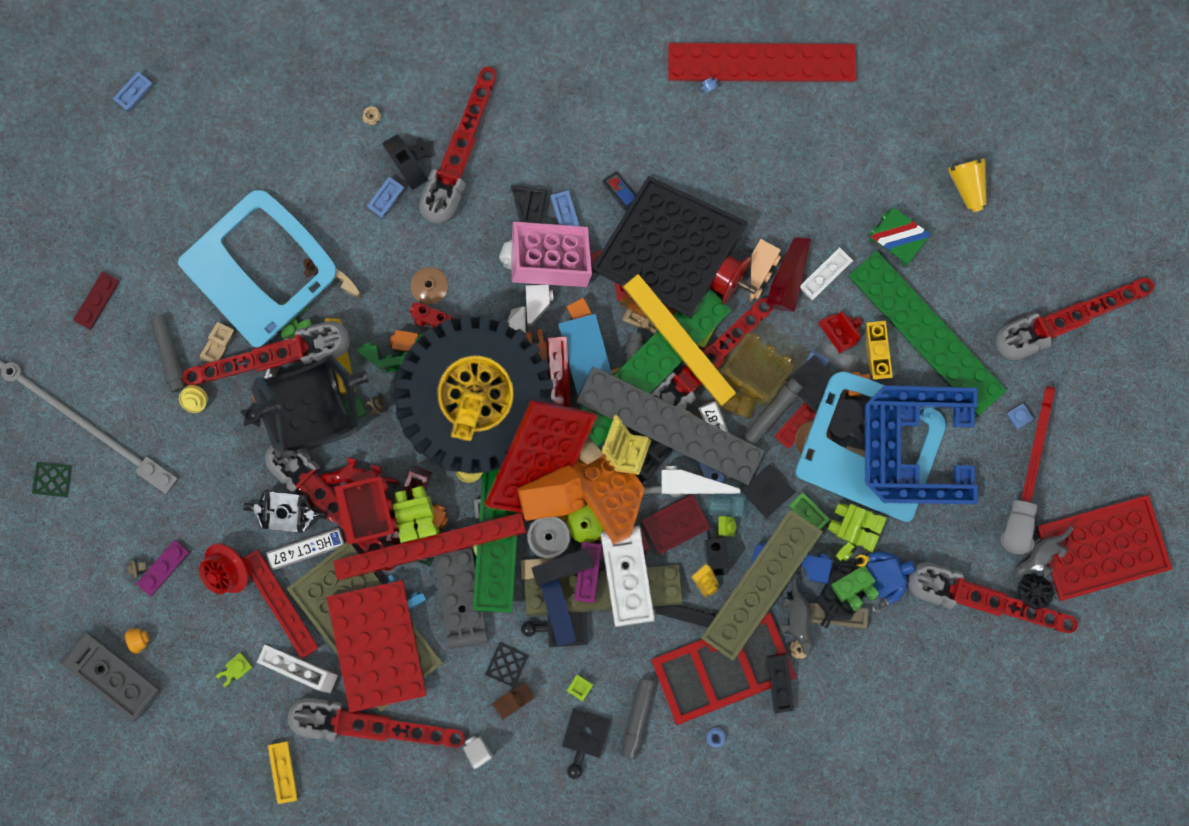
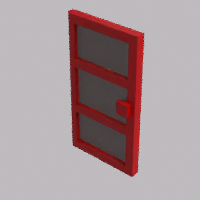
M767 613L734 661L703 639L651 659L674 717V722L676 725H680L770 689L767 656L786 653L771 613ZM788 658L790 679L793 680L796 678V674Z

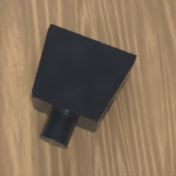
M718 529L708 530V540H705L704 543L706 564L715 576L727 575L729 566L725 539L719 538Z

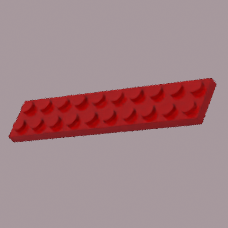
M668 43V81H705L712 77L713 80L717 78L718 81L855 82L856 48L855 44Z

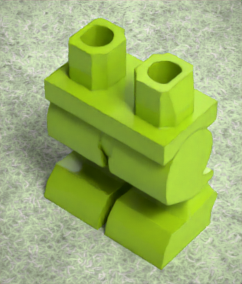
M423 486L412 489L413 500H408L406 490L394 493L396 504L392 505L398 523L397 527L400 530L399 538L401 543L441 533L438 525L433 524L435 512L431 503L430 495L427 496ZM415 523L418 524V529H415Z
M838 503L834 513L844 518L841 523L831 520L827 530L836 534V538L850 542L854 546H863V550L872 553L879 538L878 535H880L887 518L881 515H874L872 512L852 504L848 506ZM869 528L871 532L868 533L864 529Z

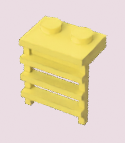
M614 415V420L601 453L607 455L606 460H610V465L615 466V471L640 474L651 440L649 437L631 435L626 426L622 424L619 416Z

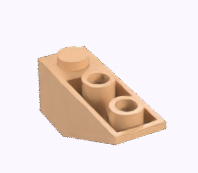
M760 239L751 255L750 284L758 288L755 294L749 292V301L751 302L754 298H759L763 291L760 288L763 281L768 282L772 275L770 272L772 265L776 267L781 258L779 256L780 249Z

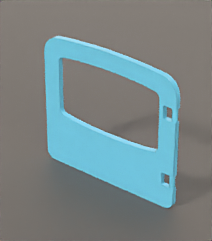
M261 190L252 191L180 256L178 260L179 267L255 348L267 344L279 330H282L321 291L326 289L334 281L337 274L335 264L311 234L267 192ZM257 208H261L278 222L302 247L318 268V274L284 305L277 304L264 293L241 269L222 243L223 239ZM318 282L321 286L312 293L309 289ZM274 322L277 327L268 333L265 329Z
M847 372L835 373L827 382L824 395L805 441L804 449L795 468L796 477L902 522L911 521L918 504L883 503L865 484V457L836 444L826 436L842 390L846 389L872 398L885 385ZM829 393L835 395L831 405L826 403ZM919 408V420L928 426L927 434L915 464L919 465V484H926L946 427L943 415L933 408ZM808 449L814 450L810 461L805 459Z

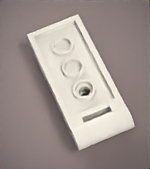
M634 526L631 537L613 545L606 532L601 531L615 627L653 622L654 615L640 527ZM624 562L629 564L628 569L622 568Z

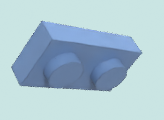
M138 71L115 95L113 100L129 112L151 89L153 84Z
M388 177L369 202L367 208L383 219L405 188L391 177Z
M569 190L550 195L559 225L579 226Z

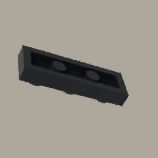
M786 653L767 656L774 713L794 711L788 655Z

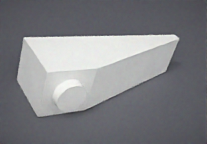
M666 466L665 470H661V494L740 493L739 488L690 472L677 470V466Z
M265 644L257 663L327 693H331L338 677L337 674Z

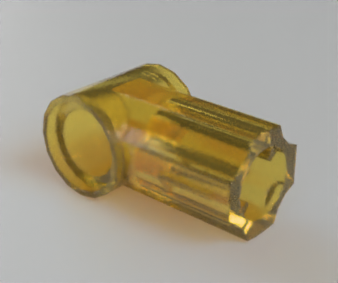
M733 395L722 406L718 404V407L733 412L736 416L740 417L742 415L743 418L750 419L756 400L742 395Z

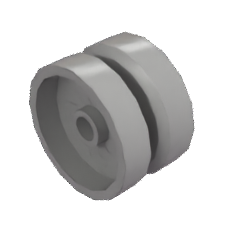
M557 517L536 519L530 525L527 533L528 544L531 550L537 556L544 559L561 556L567 550L570 543L568 527ZM550 533L552 540L547 541L545 535Z

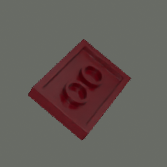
M693 494L641 520L658 555L710 529Z

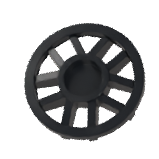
M1035 574L1022 578L1017 588L1021 601L1032 609L1046 608L1052 602L1054 595L1053 586L1043 576ZM1029 596L1031 600L1028 602L1025 597ZM1035 600L1037 605L1031 604L1032 601Z

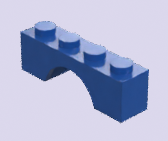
M767 543L755 544L751 565ZM809 552L801 563L807 572L809 581L829 584L833 561L829 559L828 555L818 554L815 557L810 556Z

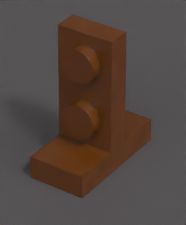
M524 681L492 704L501 718L505 719L536 697Z

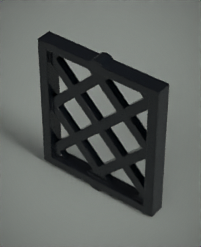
M499 642L485 675L514 688L529 655ZM502 647L510 649L511 652L504 654ZM499 649H500V652H501L502 655L499 656V657H496V655H497V653H498V651H499ZM514 653L521 654L523 658L516 660ZM512 654L514 661L507 663L505 657ZM503 658L505 665L498 667L496 660ZM524 660L523 663H522V665H521V668H519V665H518L517 662H520V661ZM493 662H494L496 668L490 670V668H491V666H492V664H493ZM515 663L517 670L511 672L509 669V665ZM506 667L509 674L502 676L500 669ZM497 670L499 677L496 678L492 676L491 672ZM518 673L514 681L512 675ZM510 676L512 683L505 682L503 678Z

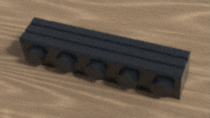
M679 604L657 606L655 614L704 627H709L715 619V614L708 612L707 615L703 613L704 611L698 609L692 611L690 607L685 606L681 608Z

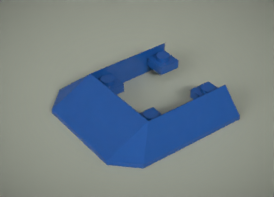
M883 386L865 404V484L883 503L978 504L975 466H953V484H919V465L901 464V426H919V408H952L953 427L972 428L974 427V408L977 407V388Z

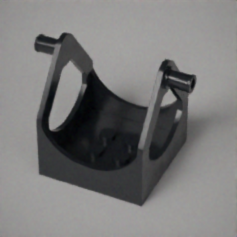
M330 354L309 366L290 373L269 378L257 377L251 388L257 404L255 405V411L258 418L262 417L277 460L350 437L358 427L354 388L357 385L369 382L368 376H365L367 372L364 370L351 375ZM333 370L342 379L346 389L349 414L340 398Z

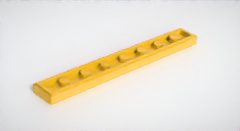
M639 274L623 286L625 291L720 406L736 394Z

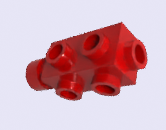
M413 302L409 312L414 323L421 327L428 325L433 328L445 320L454 319L444 312L418 302Z

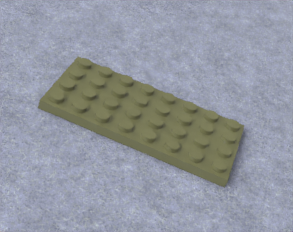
M347 542L287 588L337 655L338 652L326 597L383 585L374 572L340 581L337 580L333 561L359 555L352 544L348 545ZM412 623L423 678H425L441 666L443 662ZM391 704L378 706L377 708L382 712Z

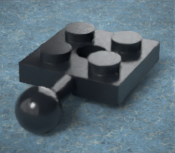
M586 612L569 613L576 642L559 647L588 645ZM547 615L548 624L535 625L531 621L522 624L521 632L524 636L531 637L536 632H548L549 647H557L549 615Z
M576 709L572 710L562 747L577 751L574 763L567 769V774L571 779H578L582 776L583 769L580 765L584 753L600 757L610 719ZM585 727L590 728L592 731L589 739H584L580 735V731Z

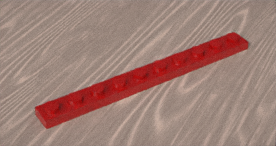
M521 513L335 560L333 562L336 577L340 581L524 534L526 529Z

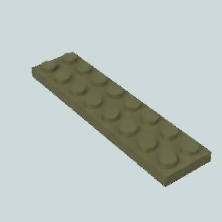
M789 510L701 639L734 661L823 532L792 510Z
M679 565L646 567L652 606L682 604ZM598 571L594 603L575 601L578 573L559 579L569 613L612 610L607 571ZM524 579L527 616L548 615L540 586L536 585L535 579Z

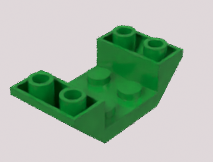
M373 343L363 344L361 348H357L358 353L363 359L383 373L398 371L407 353H402L400 357L387 355L382 359L380 349L377 345H373Z

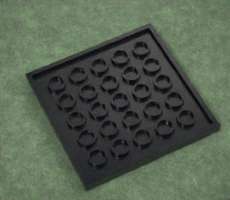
M648 176L591 269L593 272L622 286L639 274L665 307L692 319L714 283L721 265L730 256L748 226V222Z

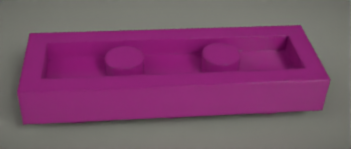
M174 540L136 585L152 597L190 552L177 540Z
M582 542L581 550L589 549L594 568L578 573L575 601L594 603L602 545Z

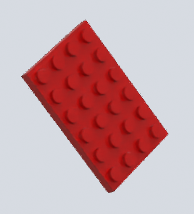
M531 400L485 502L488 508L522 512L518 488L568 465L573 469L597 415L590 411Z
M1149 495L1036 527L1040 540L1061 535L1070 526L1074 527L1069 536L1059 543L1060 545L1067 546L1069 551L1062 558L1057 553L1052 561L1048 563V566L1054 569L1051 576L1059 601L1172 570Z
M403 580L326 597L349 712L427 696Z

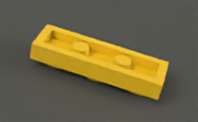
M707 564L692 576L697 588L705 598L708 595L712 596L715 594L720 586Z
M289 742L268 745L277 804L297 801L298 796Z

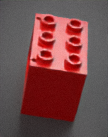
M381 476L334 487L348 545L395 534L394 530L397 529L395 517L391 518L390 511L393 510L391 499H386L385 492L388 491L386 479L382 480Z

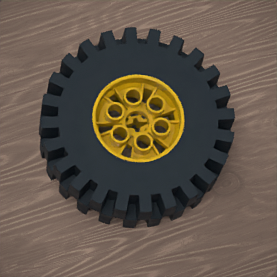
M464 315L458 319L445 320L439 325L430 328L411 346L404 356L396 375L394 401L396 417L403 428L402 432L406 439H409L414 445L413 448L419 454H423L431 463L454 472L484 473L501 469L531 400L554 404V399H551V390L554 389L553 379H549L547 373L549 369L547 360H542L538 353L540 348L536 343L531 344L525 338L527 334L524 331L513 329L509 326V322L502 319L495 321L486 315H480L479 317ZM471 364L478 365L476 375L472 373ZM461 372H467L470 375L469 382H462L460 380ZM481 372L489 374L490 379L488 382L484 383L480 380ZM448 376H451L458 382L457 386L446 382ZM498 377L501 384L492 386L490 383ZM452 389L459 390L460 397L463 391L470 392L472 390L475 392L481 390L478 394H484L482 406H487L490 410L487 417L482 416L479 412L478 426H475L471 441L451 437L457 408L449 414L445 406L456 403L458 406L460 397L457 400L451 398L450 391ZM491 389L498 390L499 398L497 400L490 397ZM491 403L500 405V411L497 412L492 408Z

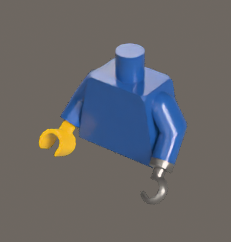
M884 551L868 553L866 556L856 555L855 558L861 557L863 559V562L857 564V566L866 565L875 580L874 587L879 593V599H881V602L878 603L879 610L874 608V604L871 605L873 612L880 613L883 606L888 607L900 600L907 590V583H909L908 574L916 571L914 562L911 560L903 563L900 556L895 557L893 553Z

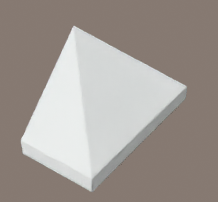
M526 307L511 309L507 321L510 323V327L515 330L521 329L525 332Z

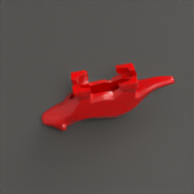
M347 458L348 465L334 472L323 473L321 478L328 484H349L378 477L382 467L371 464L372 470L366 471L355 467L357 460ZM381 477L382 480L386 479L387 483H399L396 479Z

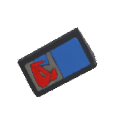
M615 172L603 179L602 184L626 212L636 194L620 174Z

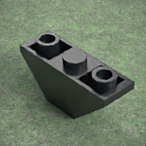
M398 134L382 143L411 190L428 181L413 154Z

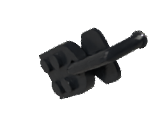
M813 355L785 381L788 382L793 377L804 386L798 394L809 408L816 413L824 395L827 382L832 374ZM842 390L828 428L839 438L847 437L852 433L865 447V434L858 427L865 420V410L857 401L845 399V391ZM829 393L827 403L830 405L832 404L833 399L829 398H834V394Z

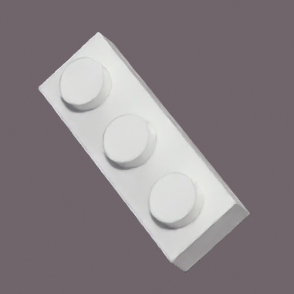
M839 247L801 284L800 290L813 301L853 260Z

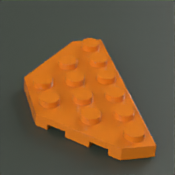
M607 455L599 457L588 465L577 458L573 470L581 477L584 499L609 539L615 545L630 538L645 488L635 474L615 471V466H611L610 460H606Z

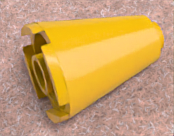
M985 158L981 159V163L974 160L956 165L955 170H952V167L947 168L967 209H972V212L983 210V206L987 205Z

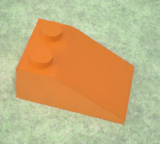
M569 465L518 488L525 521L569 515L586 507L581 477Z

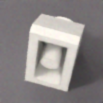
M549 285L526 286L528 326H532L550 307V301H553V290H549Z
M473 736L465 742L467 746L463 749L474 769L493 757L481 736L479 738Z

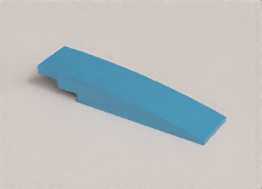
M596 314L558 324L561 336H567L568 363L577 396L592 366L612 375ZM606 439L599 446H597L601 450V452Z

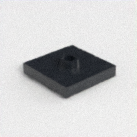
M770 465L755 476L749 485H745L740 490L765 519L795 493Z

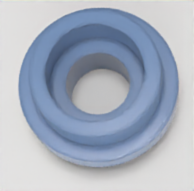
M710 77L703 81V86L700 89L707 93L718 87L717 78L713 80Z
M712 728L708 731L706 740L710 746L718 748L725 743L726 735L720 728ZM714 734L720 736L718 741H713L712 736Z

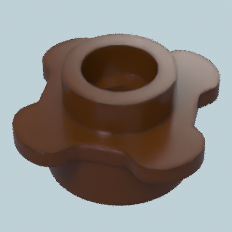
M305 259L303 262L305 267L304 275L306 277L317 275L318 268L311 259Z

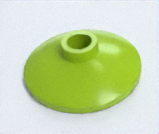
M585 504L586 507L569 514L567 527L571 537L576 541L592 543L601 537V531H604L590 507ZM583 521L588 523L587 528L582 527Z

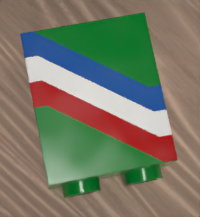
M893 207L890 212L886 210L880 219L883 221L879 227L875 225L869 233L872 236L869 242L876 241L901 260L900 264L906 268L930 236V233Z

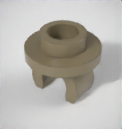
M378 396L371 397L370 401L364 404L365 407L371 406L373 409L372 412L368 413L369 416L385 412V402Z
M130 559V563L127 564L128 574L132 575L133 578H137L136 572L147 570L146 563L135 564L134 559Z

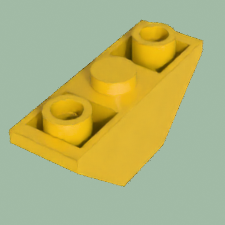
M886 321L866 323V351L873 380L893 378Z
M468 391L462 392L451 437L471 441L484 395Z

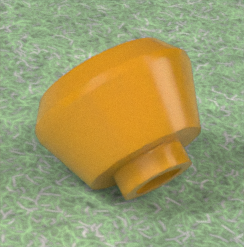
M128 629L125 633L127 646L135 654H139L146 648L147 642L150 641L148 633L142 629Z

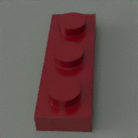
M102 271L73 321L91 330L120 281Z

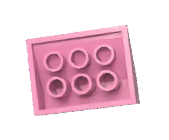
M513 222L512 282L587 287L592 275L588 227Z

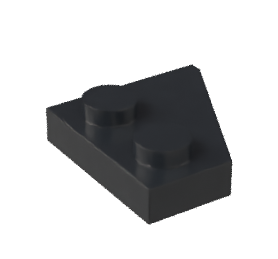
M511 185L520 222L541 224L548 191L546 189Z

